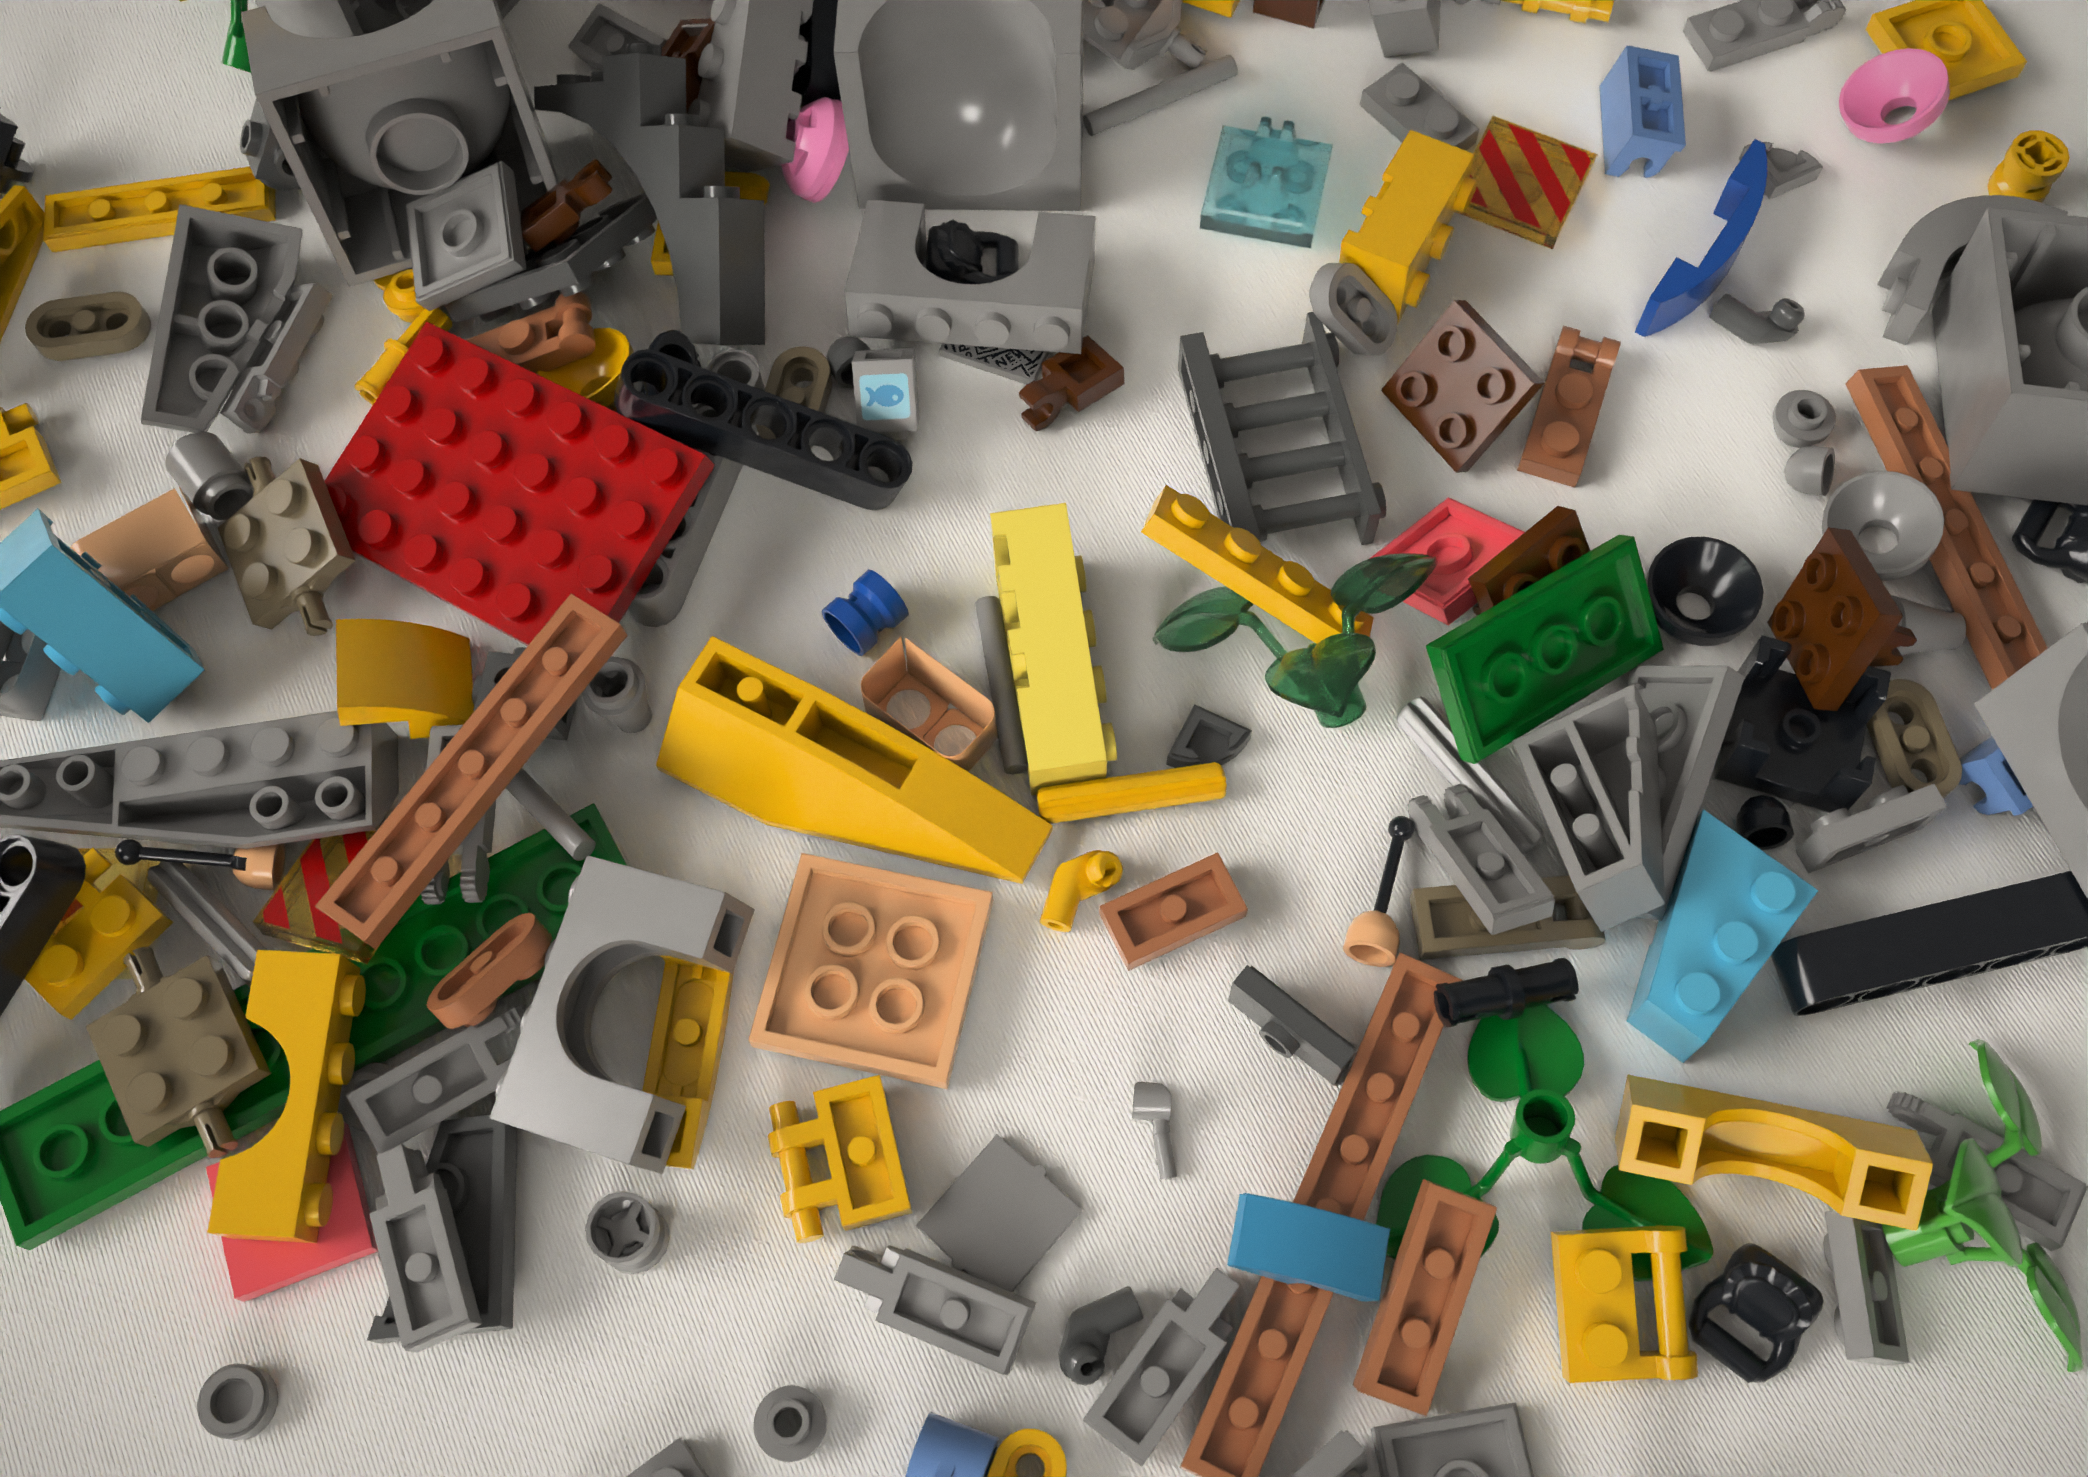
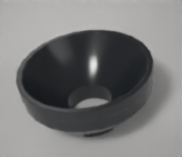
M1688 537L1676 540L1658 553L1646 576V583L1658 626L1670 636L1688 644L1715 646L1731 641L1751 625L1762 606L1764 591L1761 577L1755 565L1735 546L1719 539ZM1684 593H1694L1702 596L1710 606V616L1698 620L1686 617L1677 606V597Z

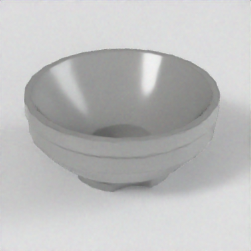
M1876 471L1853 477L1836 489L1830 496L1824 509L1821 528L1822 535H1824L1828 527L1851 530L1880 579L1887 581L1910 575L1926 564L1937 550L1942 538L1944 516L1942 507L1935 494L1925 484L1911 476L1898 472ZM1869 527H1885L1895 534L1897 545L1887 553H1872L1862 547L1859 542V535Z

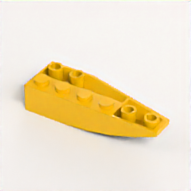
M711 636L677 688L656 763L659 771L765 825L1023 884L1053 831V825L935 751L828 692Z

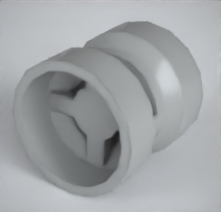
M625 1191L608 1194L598 1201L588 1214L585 1226L587 1243L593 1253L618 1271L630 1274L648 1271L658 1264L667 1251L670 1238L668 1224L661 1213L638 1194ZM635 1242H638V1243H636L635 1245H633V1246H631V1247H626V1246L632 1245V1244L635 1243Z

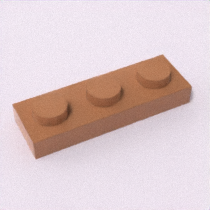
M1422 1180L1353 1382V1386L1359 1392L1427 1416L1497 1210L1496 1206L1434 1182Z

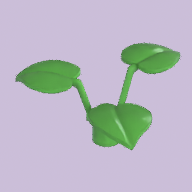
M1977 1039L1968 1045L1978 1053L1979 1068L1984 1087L1996 1112L2005 1124L2004 1142L2000 1147L1985 1155L1973 1138L1962 1141L1956 1156L1951 1179L1939 1187L1927 1190L1917 1231L1881 1224L1893 1255L1903 1267L1946 1256L1951 1265L1965 1261H2001L2010 1267L2017 1266L2027 1278L2029 1291L2039 1311L2069 1354L2067 1371H2080L2083 1369L2080 1322L2071 1291L2061 1272L2039 1243L2028 1244L2026 1247L2027 1251L2022 1249L2017 1224L2010 1209L2001 1197V1187L1993 1169L2019 1152L2023 1146L2030 1156L2041 1153L2042 1141L2037 1115L2025 1088L2017 1076L1985 1040ZM1975 1230L1990 1247H1965L1963 1242L1973 1240Z

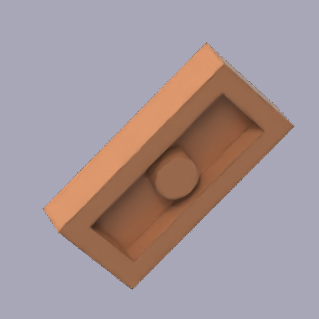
M1218 852L1099 906V914L1128 971L1245 918L1248 911Z

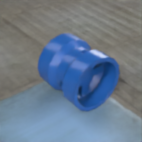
M869 569L853 583V591L848 595L849 599L836 597L821 611L826 624L836 637L849 650L861 657L878 643L877 631L881 632L885 628L894 629L909 615L908 609L897 591L881 575Z

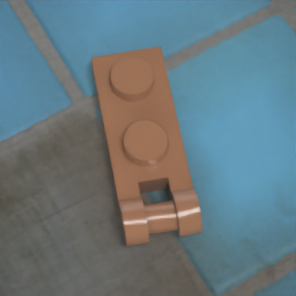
M582 292L568 297L560 294L556 299L555 306L511 321L508 324L466 340L533 373L538 370L548 372L585 358L594 352L596 347L595 334L592 326L588 324L592 320L591 301Z
M1563 325L1517 471L1575 488L1581 476L1621 341L1603 337L1601 342L1579 336L1581 330ZM1571 359L1592 364L1591 373L1570 368Z

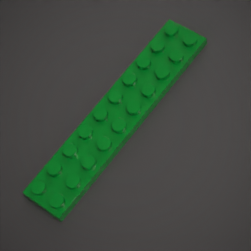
M594 803L569 815L595 841V849L590 856L628 866ZM544 828L488 857L490 874L489 882L487 883V896H485L483 902H465V899L462 898L463 895L460 887V876L462 873L460 872L449 878L445 902L427 905L424 904L420 894L376 950L350 931H346L341 934L343 944L329 940L307 951L311 953L341 954L361 968L360 975L365 980L366 995L362 1012L359 1016H353L349 1043L353 1044L355 1050L353 1072L372 1062L382 1063L446 1029L427 1008L428 997L436 985L449 972L511 919L525 913L534 914L551 933L552 943L557 937L569 904L568 897L571 885L580 875L585 859L581 861L575 860ZM545 965L533 976L525 980H517L497 998V1001L540 979ZM244 984L233 991L246 1016L250 987ZM248 1019V1024L271 1074L240 1092L234 1101L223 1111L236 1140L279 1118L285 1108L290 1091V1069L283 1048L270 1032ZM100 1060L93 1062L0 1111V1202L16 1246L27 1250L38 1247L208 1156L207 1150L196 1126L180 1128L150 1147L134 1143Z

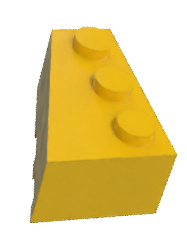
M1411 129L1384 171L1382 177L1384 183L1377 197L1370 195L1365 202L1361 214L1367 217L1359 232L1356 233L1348 230L1341 242L1339 263L1357 265L1391 300L1397 313V325L1408 305L1417 308L1420 304L1431 277L1430 274L1425 273V270L1431 258L1437 260L1443 258L1454 232V227L1448 224L1455 211L1465 213L1478 182L1470 178L1475 154Z

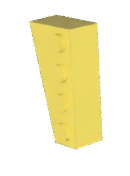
M1066 503L990 513L995 575L1026 747L1027 773L1031 795H1037V791L1041 787L1106 778L1107 762L1117 760L1115 735L1112 723L1101 724L1098 704L1107 702L1102 666L1092 667L1089 648L1096 647L1095 626L1092 611H1083L1080 593L1087 590L1082 556H1074Z

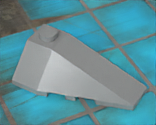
M179 204L143 403L141 424L192 433L207 432L294 287L303 234L302 228Z

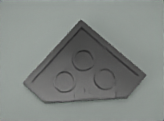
M646 193L617 202L598 212L599 217L580 225L567 240L558 245L549 242L537 252L532 248L528 249L527 252L529 254L525 255L526 270L445 304L453 321L457 323L479 316L482 323L502 316L514 304L519 303L522 310H527L549 299L554 291L560 290L564 297H568L586 289L595 282L592 272L603 270L619 262L626 256L623 250L624 246L636 244L648 238L656 231L652 223L657 220V216Z

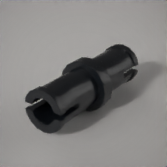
M1566 958L1554 959L1553 962L1514 969L1509 964L1492 967L1487 976L1449 984L1447 982L1437 984V990L1434 991V1004L1440 1021L1446 1027H1453L1459 1023L1496 1015L1503 1020H1510L1521 1017L1524 1009L1560 1001L1568 1002L1575 1000V994H1578L1579 991L1578 979L1573 965Z

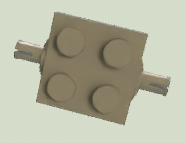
M267 457L251 458L249 460L250 463H245L244 469L249 476L254 490L253 497L217 529L252 624L272 630L291 613L300 611L307 634L310 636L323 635L328 632L327 629L331 630L333 628V623L322 600L324 593L334 578L356 560L319 466L299 458L276 478L271 462Z
M142 947L133 950L135 956L128 953L123 961L137 988L136 993L126 1003L86 1026L134 1143L150 1147L180 1128L196 1126L209 1158L228 1154L226 1149L233 1151L238 1146V1141L234 1138L223 1111L234 1101L240 1092L267 1077L271 1072L219 960L205 955L177 973L164 977L152 948Z

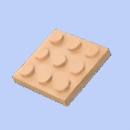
M801 853L748 1039L752 1047L948 1089L994 901L993 892Z

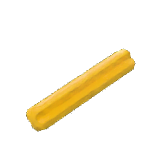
M1213 762L1041 787L1037 791L1038 811L1040 818L1052 824L1217 800L1226 796V776L1223 767L1219 763Z

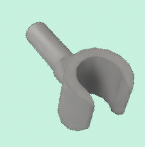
M1137 1082L1134 1086L1132 1119L1153 1121L1152 1136L1160 1180L1175 1178L1177 1173L1169 1134L1171 1132L1169 1124L1171 1093L1167 1087L1160 1083Z

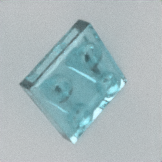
M1267 116L1261 118L1256 131L1223 125L1201 211L1200 229L1311 249L1333 144L1296 138L1295 125L1290 120L1284 121L1281 130H1275L1272 128V119Z

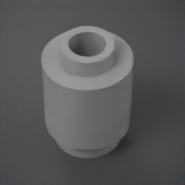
M210 432L187 434L173 444L166 457V469L201 513L210 515L216 520H227L253 497L248 474L217 435Z

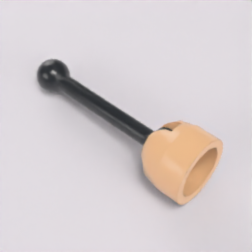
M1405 816L1393 818L1388 825V832L1392 840L1374 910L1365 911L1353 919L1347 930L1343 951L1347 956L1357 962L1370 966L1386 967L1394 964L1400 944V934L1396 924L1386 913L1404 842L1410 839L1414 833L1413 822Z
M127 839L117 845L115 856L124 865H134L140 860L231 867L233 874L245 886L276 891L281 884L284 872L285 843L249 849L237 848L234 854L142 847L138 841Z

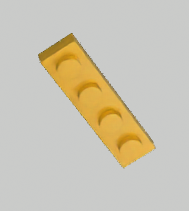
M1168 485L1163 488L1151 507L1141 533L1352 667L1367 650L1374 617L1366 613L1358 601L1347 595L1336 594L1316 581L1312 574L1302 565L1293 561L1286 562L1263 547L1260 541L1249 531L1238 527L1233 528L1211 514L1207 507L1196 497L1189 494H1180Z

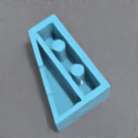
M37 508L0 542V621L20 635L29 629L47 643L43 651L61 669L73 676L81 670L99 684L95 691L111 708L122 715H125L131 709L149 723L205 670L195 649L134 594L131 596L127 595L98 571L102 565L91 555L84 552L80 556L53 534L50 526L54 522Z
M1703 809L1696 819L1663 919L1658 922L1653 942L1649 945L1627 1022L1680 1062L1684 1063L1708 1041L1819 890Z

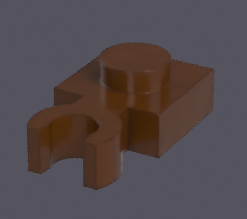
M597 158L584 166L571 181H568L566 178L521 211L522 238L535 252L539 251L549 242L558 245L567 240L577 230L580 224L581 212L588 206L599 203L613 191V188L608 184L612 179V175Z

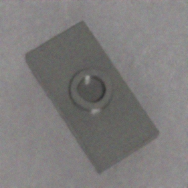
M1247 965L1232 982L1228 1002L1261 1027L1259 1034L1267 1045L1286 1058H1291L1295 1054L1332 1085L1336 1084L1348 1069L1356 1053L1355 1046L1253 966L1249 967Z

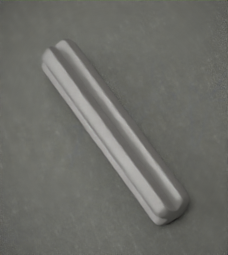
M1420 696L1407 703L1397 716V723L1452 786L1464 785L1483 810L1488 808L1522 854L1534 848L1544 835L1539 825L1482 761L1473 764L1460 759L1451 726L1426 698Z
M160 861L159 865L150 867L147 880L251 988L257 950L268 949L183 863Z

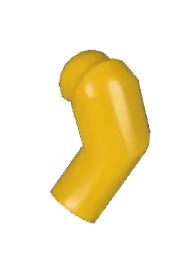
M1095 850L1059 865L1052 879L1040 923L1052 930L1060 932L1071 931L1079 902L1107 891L1120 881L1123 875V865L1119 857L1110 851Z

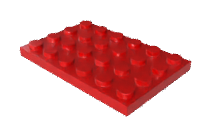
M426 321L328 474L325 484L353 553L528 646L570 594H573L620 623L715 464L699 451Z

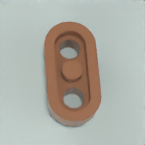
M532 913L521 914L511 919L436 985L428 997L427 1008L448 1029L458 1028L463 1025L468 1028L471 1025L479 1024L491 1014L497 1005V998L517 980H525L533 976L544 966L546 952L552 941L551 933Z

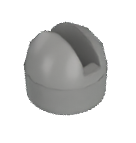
M1807 446L1798 449L1786 463L1784 469L1786 482L1795 491L1810 495L1826 496L1834 475V449L1822 446Z

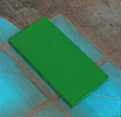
M1627 535L1613 537L1425 645L1460 759L1473 764L1480 762L1513 740L1521 737L1664 650L1635 537Z

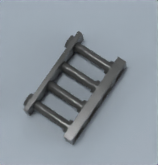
M1314 312L1307 313L1302 344L1220 359L1218 353H1209L1204 332L1180 336L1178 372L1219 519L1233 528L1238 527L1249 531L1259 541H1266L1267 534L1353 518L1361 545L1371 544L1374 542L1379 520L1386 516L1385 495L1379 482L1372 483L1337 371L1339 366V349L1336 337L1332 332L1325 333L1323 323L1316 317ZM1308 367L1315 393L1237 408H1234L1231 402L1224 404L1220 389L1224 388V382ZM1323 416L1330 440L1328 444L1248 458L1246 453L1238 454L1234 443V438H1238L1239 431ZM1338 466L1346 493L1345 495L1263 510L1260 504L1252 506L1248 489H1252L1253 482Z

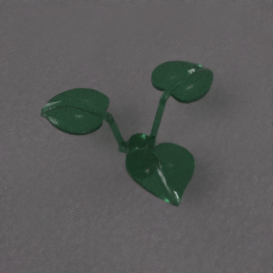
M1396 553L1377 556L1354 565L1338 578L1331 589V597L1334 603L1345 606L1342 610V633L1327 637L1317 644L1312 643L1307 648L1296 649L1287 653L1258 616L1248 611L1253 606V603L1226 586L1206 590L1183 602L1166 617L1152 639L1155 645L1159 643L1164 649L1170 651L1195 652L1210 648L1227 639L1237 630L1239 625L1248 626L1254 630L1277 658L1265 674V681L1270 691L1291 703L1314 710L1321 726L1326 728L1342 727L1354 722L1366 711L1367 705L1358 682L1369 670L1376 656V647L1373 640L1367 635L1355 633L1354 621L1356 616L1361 611L1369 614L1381 613L1400 604L1424 583L1438 562L1436 556Z

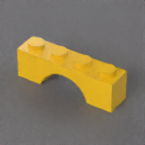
M257 950L245 1018L265 1028L283 1048L290 1069V1091L279 1120L265 1137L245 1151L220 1160L207 1231L209 1234L231 1239L317 1243L319 1227H324L330 1218L333 1191L331 1185L326 1183L330 1157L339 1152L344 1135L343 1115L338 1112L342 1085H347L350 1082L355 1065L354 1046L352 1043H349L353 1016H359L362 1012L366 995L365 980L360 975L361 968L341 954Z
M1627 1074L1615 1134L1620 1171L1693 1185L1702 1177L1714 1174H1742L1761 1177L1807 1192L1828 1204L1842 1216L1917 1231L1933 1162L1916 1130Z

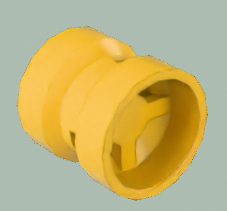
M2030 130L2019 134L2007 149L2004 160L1997 165L1987 184L1989 195L2015 196L2042 203L2050 192L2052 184L2061 176L2070 159L2068 148L2058 137L2045 131Z

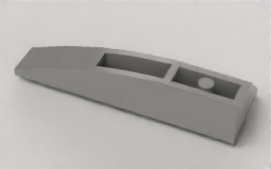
M338 711L0 760V828L242 849L377 830L399 793L398 735L387 723L340 726Z

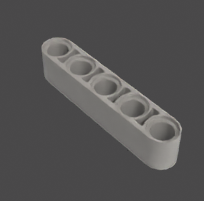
M732 349L721 352L713 357L706 368L712 372L765 391L757 360L743 350ZM692 404L697 413L705 417L712 418L718 416L716 411L707 404ZM752 425V429L757 434L756 425ZM682 443L705 454L715 466L674 532L682 533V535L668 542L629 606L628 610L636 622L644 626L658 627L668 624L679 614L743 464ZM660 584L653 592L639 593L648 585Z

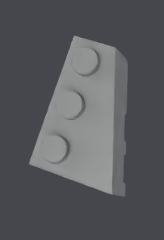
M1635 684L1513 740L1512 743L1575 890L1600 931H1605L1664 905L1665 889L1656 725Z

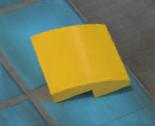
M336 619L337 711L340 726L408 721L410 739L429 738L432 726L464 725L473 714V675L470 638L440 628L404 621Z

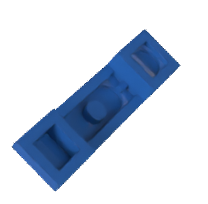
M1754 139L1730 175L1713 212L1714 215L1728 222L1698 268L1677 257L1675 258L1650 296L1635 333L1647 337L1677 323L1699 307L1726 277L1753 226L1762 204L1767 181V152L1765 143Z

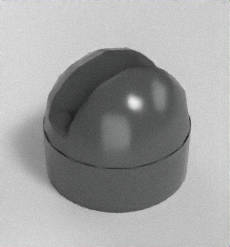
M846 336L837 339L829 347L826 356L831 375L836 383L845 389L854 388L852 360L855 351L871 350L858 337Z

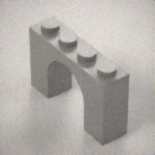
M867 200L844 290L849 336L1081 354L1095 262L1096 216L1038 212L1031 254L1027 262L1018 271L1004 279L990 283L961 284L939 278L923 266L927 248L925 205L923 203Z
M587 855L580 875L571 885L568 897L569 904L557 937L550 944L546 952L545 969L532 1004L528 1006L523 1014L520 1024L521 1034L508 1069L498 1081L495 1093L496 1101L489 1119L628 1165L663 1174L686 1106L618 1084L603 1071L595 1057L591 1042V1021L595 1005L605 986L620 970L637 960L650 956L675 957L733 974L755 909L720 890Z

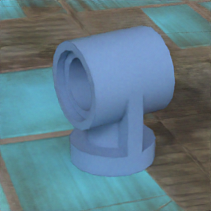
M930 1412L915 1444L906 1477H987L997 1450L999 1437Z

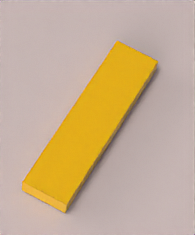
M249 166L45 195L43 241L52 252L171 236L175 232L179 204L267 222L275 221L276 193L274 188L265 185L259 179H255Z

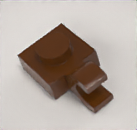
M1087 335L1083 337L1081 354L1059 352L1041 363L1043 378L1030 382L1019 391V397L1030 407L1022 412L1021 416L1035 431L1043 430L1054 422L1066 403H1069L1077 412H1080L1124 385V367Z

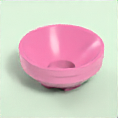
M1908 48L1881 54L1856 69L1845 82L1839 97L1841 117L1852 134L1867 142L1893 143L1912 138L1929 127L1946 107L1950 94L1947 68L1940 58L1922 49ZM1912 106L1917 109L1915 114L1903 123L1892 125L1884 122L1888 113L1896 108Z
M827 97L817 99L802 107L799 117L795 120L788 119L786 139L795 142L793 162L780 165L783 176L793 194L813 203L820 202L831 191L839 178L849 151L842 102Z

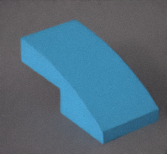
M1244 1193L1239 1195L1227 1266L1286 1284L1304 1283L1360 1301H1379L1390 1229L1310 1206Z

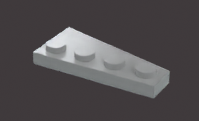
M1636 666L1629 672L1628 686L1635 684L1656 725L1665 904L1637 916L1638 918L1658 921L1663 919L1745 676L1729 666Z

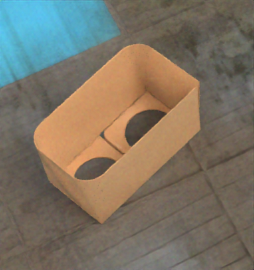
M180 487L179 489L196 523L174 488L77 540L70 547L80 556L84 552L91 555L102 565L98 571L127 595L131 596L134 594L152 611L229 569L200 511L197 510Z
M900 636L861 680V692L866 713L969 772L998 739L995 711L992 702L905 637L906 666L902 637ZM903 690L919 691L926 696L930 703L928 719L921 726L914 729L906 728L887 713L889 700L896 693ZM950 703L957 708L947 710ZM961 725L974 732L976 738L958 755L947 756L934 749L936 736L948 726Z

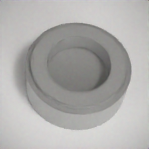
M239 1363L224 1366L214 1372L202 1386L197 1401L198 1418L204 1429L216 1437L238 1441L254 1437L268 1426L275 1415L278 1405L277 1386L273 1378L260 1368Z

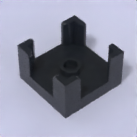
M1762 635L1737 671L1745 676L1721 746L1715 779L1829 813L1841 808L1849 810L1872 784L1876 758L1867 756L1860 762L1867 722L1887 698L1891 672L1868 666L1837 711L1814 709L1796 674L1779 669L1790 654L1792 645L1788 642Z

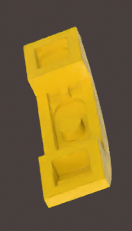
M660 956L665 961L642 1091L686 1106L666 1166L694 1170L718 1075L728 1019L733 974L675 957Z

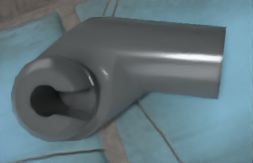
M1726 293L1715 305L1709 318L1746 343L1763 344L1788 341L1794 337L1799 331L1797 325L1803 321L1805 312L1800 304L1788 298L1781 299L1775 303L1772 311L1755 312Z
M1130 1286L1073 1311L1069 1316L1058 1354L1062 1372L1076 1384L1089 1385L1099 1380L1104 1373V1359L1110 1335L1143 1320L1140 1306Z

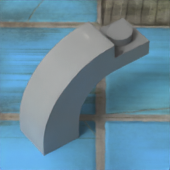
M2004 195L1968 197L1947 203L1929 212L1909 230L1877 286L1890 290L1882 308V311L1891 314L1883 337L1906 345L1927 313L1938 282L1951 276L1987 207L2067 215L2068 212L2031 199Z

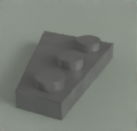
M490 1115L441 1121L426 1164L428 1174H439L444 1189H447L482 1325L459 1335L513 1329L517 1128L489 1119ZM390 1296L383 1315H375L367 1341L380 1344L400 1341Z

